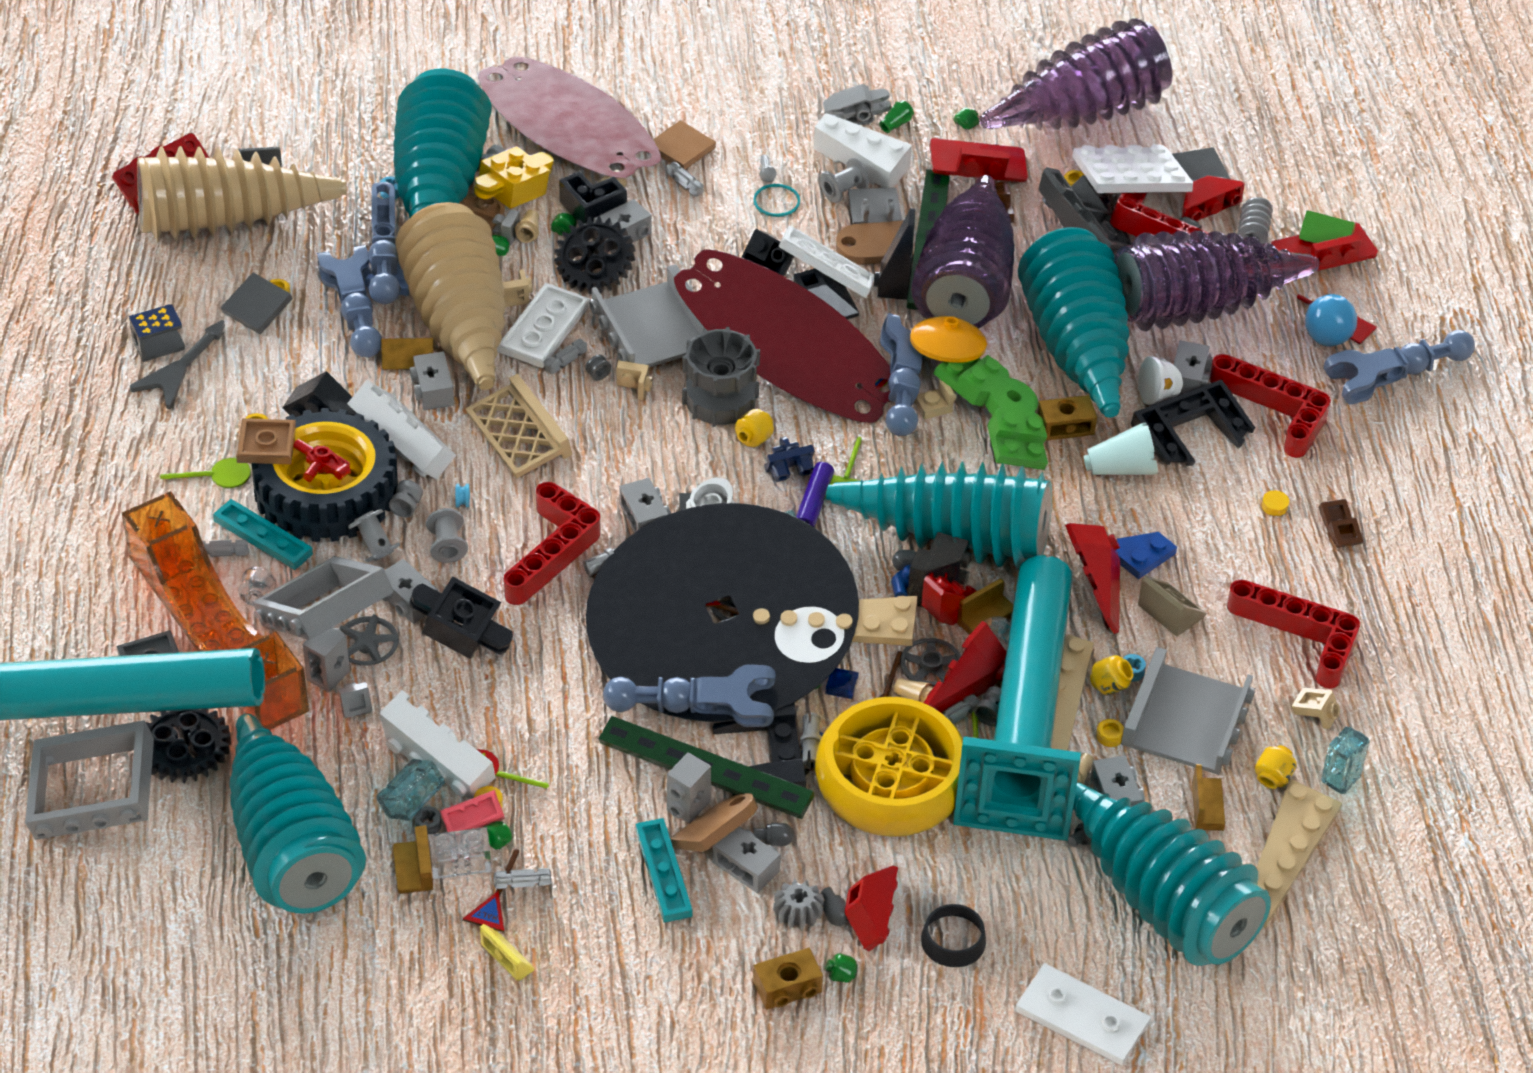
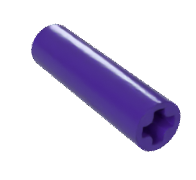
M817 462L814 465L796 518L814 528L826 497L827 487L831 483L835 472L833 466L829 463Z

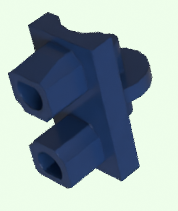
M786 436L781 437L779 440L780 446L772 447L773 454L767 455V463L764 464L766 473L771 472L776 482L787 480L790 477L789 467L796 466L799 476L810 475L814 468L812 458L815 450L813 445L799 447L798 442L790 443Z

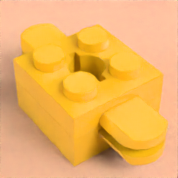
M516 146L481 160L479 177L475 178L474 194L482 199L494 197L510 209L541 197L547 191L549 174L552 173L553 157L544 152L530 156Z

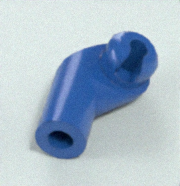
M907 565L893 576L891 585L894 597L908 596L907 588L913 584L917 576L915 567Z

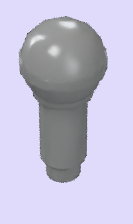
M763 154L760 159L762 167L760 177L765 182H771L776 178V169L771 166L769 157Z

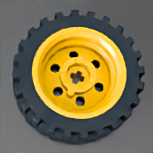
M321 408V412L317 413L306 410L303 411L301 416L295 417L292 414L286 417V420H296L295 441L300 439L313 448L316 446H326L350 463L351 473L343 479L338 480L333 474L318 473L311 482L305 481L303 474L310 465L306 462V455L294 448L291 464L251 463L254 497L260 514H265L266 520L273 524L277 523L278 527L286 532H293L296 538L302 540L303 536L311 537L313 542H320V538H330L331 542L339 541V537L348 535L349 538L356 537L357 531H359L358 527L355 526L349 529L348 526L355 522V519L370 511L383 510L381 514L377 515L381 523L386 518L385 510L391 511L389 502L392 496L396 494L395 490L398 486L395 445L392 440L389 441L387 431L385 429L379 431L378 423L374 420L366 422L364 415L356 413L355 416L348 415V411L339 409V412H329V408Z

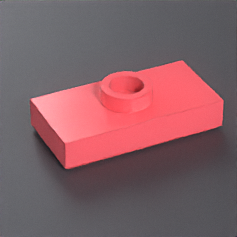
M495 790L440 811L450 839L505 819Z

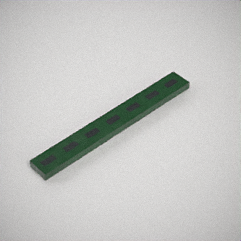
M926 169L906 306L907 309L930 311L926 301L927 291L936 281L950 175L936 174Z
M614 716L610 717L598 738L600 744L669 770L687 753H690L711 765L712 786L736 795L752 794L757 803L799 819H803L815 796L814 791Z

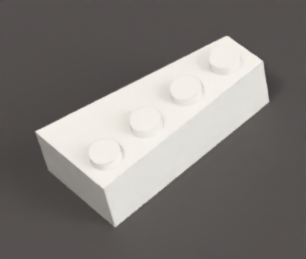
M827 113L816 124L814 131L815 150L836 163L842 162L847 165V161L851 158L858 159L866 168L869 183L872 185L876 183L882 188H894L910 168L912 145Z
M369 380L364 382L347 403L354 411L364 415V420L367 422L371 420L377 422L379 431L385 429L389 434V441L392 440L398 449V455L407 462L411 461L415 465L412 468L423 477L428 474L437 480L456 457V454L394 395Z
M401 690L379 713L387 747L396 754L400 752L406 756L413 766L417 768L422 767L427 770L436 781H443L448 784L457 795L461 797L466 796L469 799L474 798V794L478 789L488 786L496 778L493 763L464 739L459 743L456 735L444 723L440 726L435 724L429 716L430 712L422 705L418 708L414 707L408 701L410 696Z

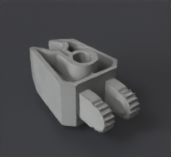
M860 84L836 92L823 102L824 113L857 125L871 124L875 120L874 115L886 113L891 109V103L887 100L890 98V94L884 88L869 91L868 86Z

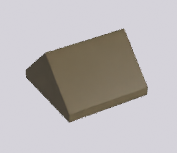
M1146 575L1142 579L1138 606L1178 637L1206 616V612L1168 582Z

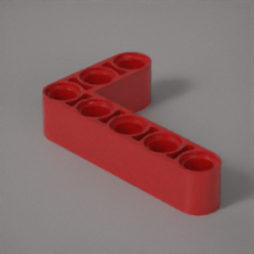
M1148 192L1122 193L1110 218V224L1113 227L1213 269H1220L1230 249V243L1227 240L1143 205Z
M1219 354L1213 358L1209 377L1210 383L1222 379L1232 394L1294 418L1287 429L1284 452L1290 457H1303L1327 420L1331 402L1330 396L1323 391L1227 354Z
M543 482L536 487V510L539 515L559 528L505 573L503 578L504 597L512 605H521L529 600L600 538L601 523L599 511L553 482Z
M1240 579L1232 582L1227 601V609L1230 613L1325 644L1318 664L1316 681L1320 686L1328 689L1335 688L1340 684L1355 647L1360 628V621L1356 616L1247 580Z

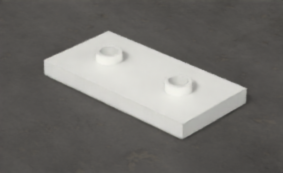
M791 225L788 226L779 245L781 249L861 296L867 297L874 281V274Z
M545 283L502 338L497 351L543 368L545 366L544 362L552 357L589 308L590 298Z
M1046 963L1042 965L1015 1006V1011L1121 1066H1123L1151 1020V1016Z

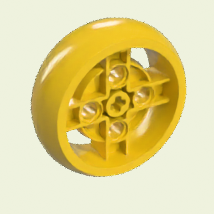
M902 697L869 699L842 712L824 732L819 742L815 759L818 786L831 809L840 818L857 829L874 835L888 837L918 834L938 825L955 810L963 738L948 718L927 704ZM931 749H933L941 758L934 757ZM842 774L852 776L855 786L851 784Z

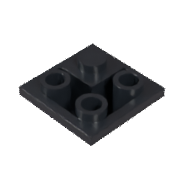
M755 228L741 258L768 268L785 277L794 256L779 247L780 239Z
M815 268L794 274L795 283L824 300L846 319L859 316V311L846 286Z

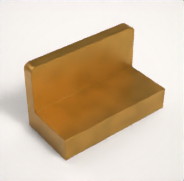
M434 338L381 339L382 369H410V367H414L413 356L434 353Z
M999 578L960 601L957 624L969 635L981 621L987 623L986 620L992 618V623L989 626L992 630L1012 618L1013 604L1003 595L1005 581Z
M1196 764L1192 780L1195 829L1224 831L1226 823L1222 778H1203L1202 764Z
M427 826L415 827L416 841L393 844L399 894L433 890Z

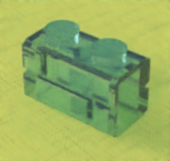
M1346 726L1339 733L1338 737L1336 736L1329 744L1321 776L1322 783L1340 794H1345L1362 775L1370 743L1369 738L1350 726Z
M412 759L387 784V787L376 796V799L386 816L392 819L399 818L400 820L409 821L445 784V780L433 761Z

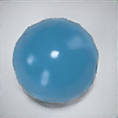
M1327 294L1318 297L1309 305L1305 315V326L1309 336L1318 344L1333 347L1345 343L1353 336L1357 328V313L1354 306L1345 297Z

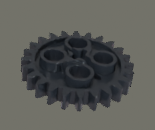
M598 216L596 222H592V219L588 217L587 224H583L581 220H578L579 227L575 228L570 225V234L562 232L565 240H557L559 248L554 249L557 257L554 261L556 266H558L556 269L559 275H562L564 283H569L570 288H574L577 285L579 292H582L586 287L589 294H592V288L597 287L601 294L604 286L611 291V283L614 282L617 285H621L619 277L628 278L625 270H633L631 262L636 260L633 253L636 250L634 244H632L631 235H628L626 228L621 229L619 222L612 225L611 219L608 218L603 223L601 216ZM597 237L595 241L588 242L591 238ZM611 250H617L613 254H608ZM582 256V258L577 261L573 260L575 257ZM601 268V271L592 273L595 269Z
M209 709L162 711L159 717L151 714V723L146 722L154 737L151 775L159 773L160 780H163L168 775L170 776L171 783H174L177 777H181L182 782L186 783L187 777L190 776L194 781H198V774L202 773L205 777H208V769L217 771V762L225 763V755L230 754L231 736L229 726L225 725L224 717L218 718L216 710L209 713Z

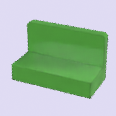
M1306 210L1299 238L1308 242L1319 243L1354 234L1356 224L1355 222Z

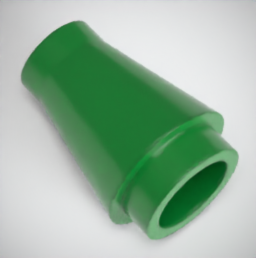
M904 100L895 102L879 125L884 132L890 133L892 130L911 121L914 110Z

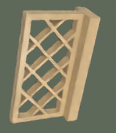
M517 373L509 378L510 384L465 408L469 417L516 479L559 455L563 459L573 455L568 437ZM508 395H511L513 398L511 405L499 404L500 400ZM482 409L490 410L488 417L477 416L476 413ZM496 410L507 411L506 419L494 418ZM514 412L525 414L523 421L511 419ZM491 425L503 426L501 434L489 432ZM517 427L521 429L517 436L506 434L508 428ZM526 429L538 430L536 438L524 436ZM503 442L516 443L513 450L502 449ZM521 443L533 444L531 452L519 451ZM539 445L551 447V450L544 454L536 453ZM516 457L528 459L527 463L519 468L514 465Z

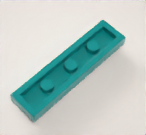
M230 499L213 514L215 523L240 538L247 540L250 544L293 570H296L313 555V549L310 545L233 499Z
M664 818L636 823L635 831L663 922L693 917V909Z

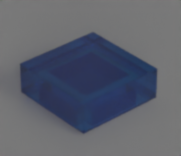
M836 668L828 678L825 694L853 699L859 679V672Z

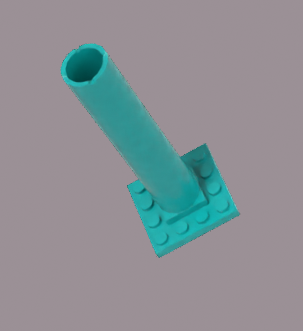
M1037 555L1028 558L1020 566L994 740L963 737L953 825L1068 841L1081 752L1051 748L1072 588V571L1059 558Z
M257 648L0 663V720L260 706L264 699L263 693H265L264 663L262 657H260L261 653Z

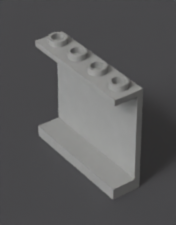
M677 264L667 267V282L608 299L602 298L597 287L592 288V299L589 300L591 312L597 314L602 331L606 330L608 333L609 343L612 348L616 347L620 361L652 367L683 358V356H686L687 340H693L696 336L703 333L704 326L690 311L676 290L674 277L680 272ZM686 281V283H685L686 288H687L689 291H692V289L690 288L689 284H688L687 281Z
M1156 647L1124 726L1121 745L1195 767L1196 764H1202V770L1219 775L1223 764L1229 765L1233 749L1229 748L1230 745H1236L1241 730L1237 728L1238 723L1244 724L1248 708H1245L1246 703H1252L1256 689L1251 687L1253 676L1248 674L1243 688L1166 665L1167 650Z

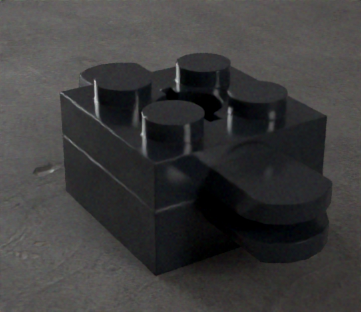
M453 576L442 593L425 584H419L413 589L409 601L410 608L427 616L422 634L469 659L472 658L479 645L499 655L509 649L513 638L512 630L494 621L501 602Z

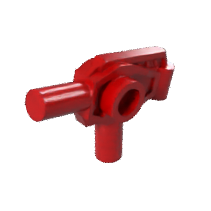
M300 439L295 441L293 448L306 455V462L310 465L303 474L305 481L311 482L318 473L333 474L338 480L351 473L350 463L335 454L328 447L316 446L313 448Z

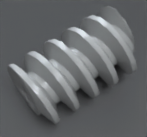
M1254 197L1248 199L1241 208L1237 240L1243 248L1250 251L1261 250L1268 243L1273 205L1265 198Z

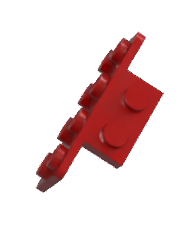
M189 133L162 146L168 157H175L179 146H181L186 156L193 158L197 148L200 146L205 157L210 158L193 133ZM160 146L154 148L150 154L144 157L156 158ZM142 156L136 157L128 165L115 171L112 175V179L133 211L138 215L137 159L144 158Z
M938 138L930 140L932 171L936 174L1022 183L1027 181L1025 151L1021 147Z
M1355 222L1354 234L1312 243L1301 240L1299 235L1274 240L1270 244L1272 252L1286 273L1291 277L1376 258L1378 250L1357 222Z

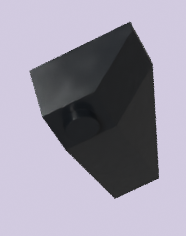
M910 208L881 261L880 272H875L874 287H878V297L907 300L913 255L914 208Z

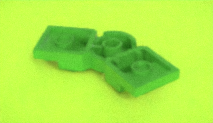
M989 355L983 359L978 358L969 362H942L936 367L933 373L935 376L949 385L972 405L983 407L985 403L986 408L992 414L987 427L996 463L1020 467L1023 465L1027 468L1045 470L1048 464L1044 448L1047 433L1043 418L1035 413L1038 408V398L1028 385L1017 379L1010 378L1008 370Z

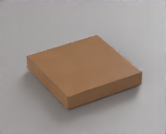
M682 120L653 139L659 149L661 158L669 163L676 162L685 170L716 148V141Z
M242 418L236 456L237 463L291 464L296 420Z

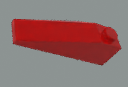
M1069 523L1065 526L1072 545L1084 565L1082 568L1093 587L1094 596L1104 619L1112 632L1116 634L1119 632L1120 558L1116 550L1120 549V545L1115 535H1109L1104 526Z
M981 621L962 645V648L965 649L958 661L952 659L948 665L944 682L938 681L923 702L924 704L933 707L943 714L942 711L960 700L963 701V698L968 695L974 694L977 698L984 694L989 687H994L998 681L1003 680L1007 651L984 621Z

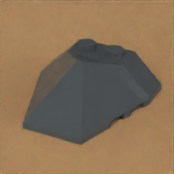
M1049 167L1043 170L1038 190L1043 195L1042 200L1045 205L1054 211L1064 228L1076 227L1086 229L1092 232L1098 241L1112 249L1128 252L1135 250L1128 234L1110 224L1112 213L1107 206L1110 200L1106 193H1097L1084 175L1070 186L1059 170Z

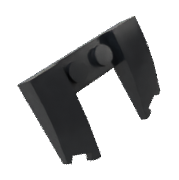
M1222 379L1134 412L1130 424L1132 427L1146 422L1151 434L1155 450L1154 454L1166 465H1170V462H1184L1186 466H1193L1195 460L1173 427L1208 415L1218 429L1237 448L1244 444L1245 439H1243V436L1247 432L1253 433L1256 428Z
M794 703L773 711L774 720L769 726L743 727L736 721L714 723L713 734L767 731L772 762L748 767L806 788L804 764L800 755L795 722L796 712Z

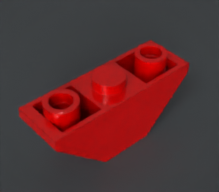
M1209 175L1193 181L1192 192H1186L1181 218L1189 217L1198 222L1210 215L1236 206L1242 202L1245 184L1242 181Z
M927 575L923 583L922 606L939 622L953 626L957 624L960 601L977 592V590L970 585L964 587L955 580L951 583L942 576L935 578Z
M894 865L864 876L848 890L844 913L863 948L869 952L877 945L883 944L890 932L888 922L894 909L892 904L893 894L898 886V881L896 880L898 867Z

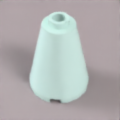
M1146 422L1087 449L1088 455H1083L1086 471L1091 470L1093 475L1158 474L1157 460H1153L1155 450Z

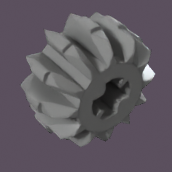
M794 879L792 885L783 883L781 890H777L775 893L773 908L775 915H778L780 923L788 922L790 929L794 925H799L802 930L805 924L814 926L816 919L821 918L823 914L824 898L822 894H819L817 885L809 887L807 880L803 884H798L796 879Z

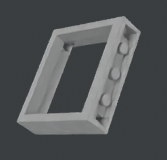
M334 556L252 603L256 610L254 611V616L259 618L262 626L311 640L394 592L384 568ZM337 586L343 587L304 610L298 609Z
M145 720L34 740L25 824L35 840L148 820L154 737ZM134 750L129 798L44 812L49 765Z

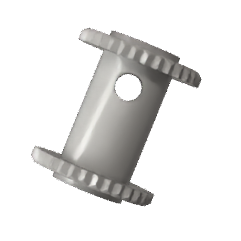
M849 159L847 161V169L835 175L829 171H824L821 174L820 185L822 191L831 202L839 203L843 198L842 193L854 186L858 189H867L869 176L866 168L858 159Z
M443 508L434 511L427 518L426 527L431 533L436 534L437 539L432 544L430 553L439 562H456L462 559L468 552L467 542L463 538L458 537V530L462 528L464 523L463 515L459 511Z
M382 509L375 512L370 511L355 519V522L348 526L349 529L357 526L372 554L371 557L365 559L366 562L377 561L394 552V549L400 546L399 542L391 545L377 518V515L383 512Z

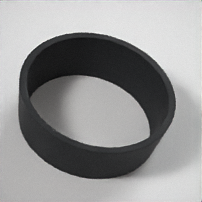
M947 904L936 908L929 914L921 934V944L924 952L936 963L947 967H964L974 963L982 956L986 947L983 920L977 912L964 905ZM957 916L974 923L980 930L981 936L973 946L967 949L949 950L933 941L929 934L928 926L939 918Z

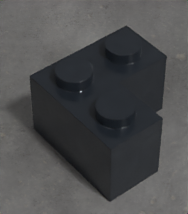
M580 171L559 179L560 203L577 222L581 220L583 224H587L588 217L594 222V218L627 202V190L614 176L594 185Z
M327 371L297 386L282 407L289 415L294 414L295 417L303 415V411L311 410L312 413L321 412V408H329V412H339V409L347 410L348 415L355 416L357 413L347 404L352 396Z

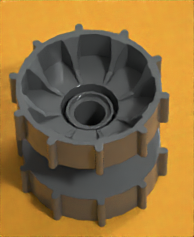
M726 327V329L710 331L703 329V333L696 336L693 340H687L686 356H683L682 372H687L686 388L682 389V404L687 405L692 413V419L698 418L703 422L712 424L713 427H716V425L736 424L738 419L745 413L755 409L756 398L759 397V382H756L757 366L760 365V349L755 348L750 340V335L745 336Z

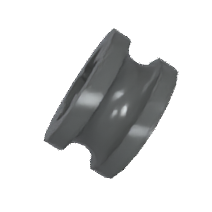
M595 355L586 363L585 370L593 380L599 381L608 376L611 371V364L606 361L603 355Z
M427 806L420 808L415 814V827L427 826L428 836L438 833L442 824L439 810ZM429 819L431 821L433 819V822L427 824V821L423 823V820Z

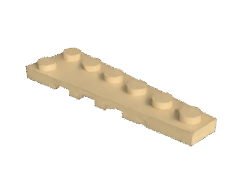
M917 596L859 599L858 622L852 642L913 646L918 603ZM757 609L753 613V620L757 624H765L770 619L769 611L766 609ZM791 610L784 611L781 614L782 624L785 626L794 625L797 622V614ZM820 612L811 613L808 617V623L814 628L821 627L825 623V617ZM841 614L837 616L836 625L838 628L848 629L852 626L853 621L850 615Z
M1070 634L1067 635L1064 643L1051 745L1052 749L1067 751L1094 642Z
M1293 779L1288 783L1256 867L1259 873L1258 886L1267 890L1271 898L1270 912L1263 926L1265 929L1342 807L1341 802Z

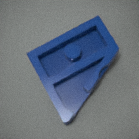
M1160 532L1117 539L1120 549L1116 551L1120 558V565L1138 580L1177 552V546Z

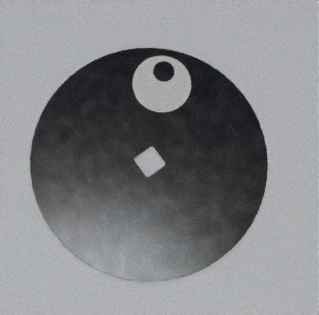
M719 503L691 507L668 514L640 528L624 540L613 551L614 554L606 559L596 575L587 600L586 630L589 643L597 662L610 680L616 677L629 678L636 686L658 687L659 677H663V682L670 678L679 677L686 679L690 683L691 678L728 677L743 665L770 666L776 672L775 683L770 689L755 691L750 698L753 701L768 704L773 711L786 707L806 696L833 673L851 645L859 613L858 591L854 576L840 551L827 537L808 523L790 514L772 508L741 503ZM727 596L731 597L739 615L719 623H714L705 605ZM761 608L768 610L770 614L769 621L765 624L755 623L753 620L754 611ZM791 610L797 614V622L794 625L786 626L782 624L781 614L784 611ZM814 612L822 613L825 617L824 625L818 628L810 626L808 623L809 615ZM841 614L850 615L853 621L852 626L848 629L838 628L836 625L837 616ZM641 703L659 712L658 703ZM665 708L663 711L666 715L686 720L703 722L735 721L732 716L727 714L691 713L690 708L680 713L669 712Z

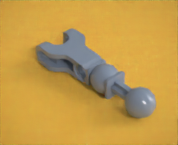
M377 182L372 185V245L368 252L371 273L375 276L371 279L368 290L375 302L386 305L398 299L401 290L398 279L393 276L397 273V263L399 261L395 245V187L392 183ZM383 191L387 192L389 197L381 199L377 197V194Z
M366 245L354 247V254L347 259L333 258L329 251L317 253L321 281L324 285L337 290L342 316L347 321L348 329L355 330L350 339L352 350L356 355L364 358L376 355L381 350L382 336L377 329L372 327L373 305L367 297L364 284L367 275L371 274Z
M888 313L882 325L880 344L891 356V374L888 381L890 394L888 399L895 402V405L887 411L885 422L891 433L896 436H907L918 425V415L911 406L920 390L921 381L919 374L922 360L927 356L921 354L912 346L910 342L911 331L901 324L900 316Z
M1454 330L1446 335L1443 343L1429 346L1425 339H1421L1420 343H1408L1401 349L1399 347L1394 349L1388 348L1368 354L1356 350H1344L1330 355L1326 359L1323 369L1332 379H1349L1343 386L1342 397L1346 403L1356 404L1369 400L1376 388L1396 382L1401 378H1406L1407 374L1417 375L1425 371V369L1432 371L1434 360L1448 357L1453 361H1464L1470 358L1475 351V341L1468 332Z
M743 665L728 677L691 678L690 683L686 679L679 677L670 678L663 682V677H659L658 687L636 686L629 678L616 677L606 683L603 690V701L612 711L619 713L629 711L636 703H658L660 713H663L664 708L674 713L685 712L690 708L691 713L730 715L743 727L769 726L773 722L774 712L771 706L766 703L753 701L750 696L755 691L770 689L775 683L776 672L770 666Z

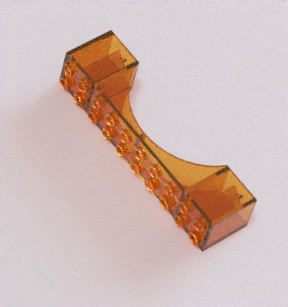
M169 491L122 512L129 558L196 650L259 649L265 670L264 699L260 706L239 707L243 714H252L268 730L309 712L304 667L277 631L264 637L253 629L241 615L213 568L197 525L174 494Z

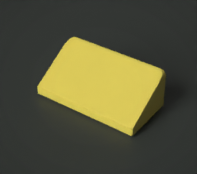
M485 924L480 926L481 945L516 980H522L535 970L498 931Z

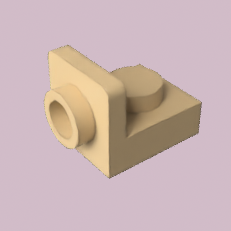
M524 269L518 270V280L502 282L504 286L503 299L506 307L529 304V293H533L531 278H526Z
M618 361L616 367L617 386L638 389V400H644L646 392H651L653 377L649 376V365Z
M939 379V389L918 394L914 403L924 420L953 412L956 392Z
M1303 688L1291 706L1294 715L1319 717L1324 729H1330L1340 713V706L1331 690Z

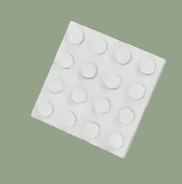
M1155 144L1151 147L1129 145L1128 148H1119L1114 145L1095 148L1084 145L1081 148H1073L1072 158L1097 193L1192 192L1193 181L1163 145Z

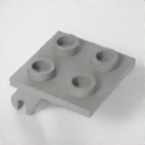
M897 187L848 189L853 224L902 221Z

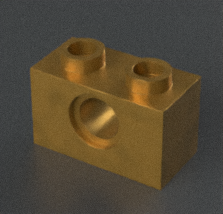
M1090 395L1039 401L1037 414L1044 421L1047 433L1045 441L1095 435L1097 415Z
M810 947L753 964V984L766 1010L774 1007L781 1008L790 1002L803 998L810 999L822 993L823 974Z

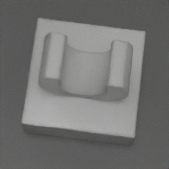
M510 209L506 217L496 214L492 223L497 224L493 229V233L506 237L510 246L516 238L515 226L520 221V212Z
M352 682L345 684L344 688L338 689L342 712L345 718L372 711L369 688L366 682L359 684Z

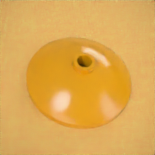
M953 316L925 319L916 324L910 334V342L918 352L943 362L962 363L980 358L987 348V339L976 326Z

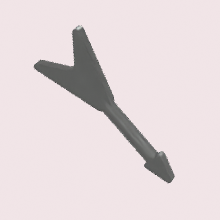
M224 320L205 329L206 334L180 360L132 383L130 391L138 392L161 388L164 391L166 408L171 409L186 374L187 367L214 339H220L225 327Z

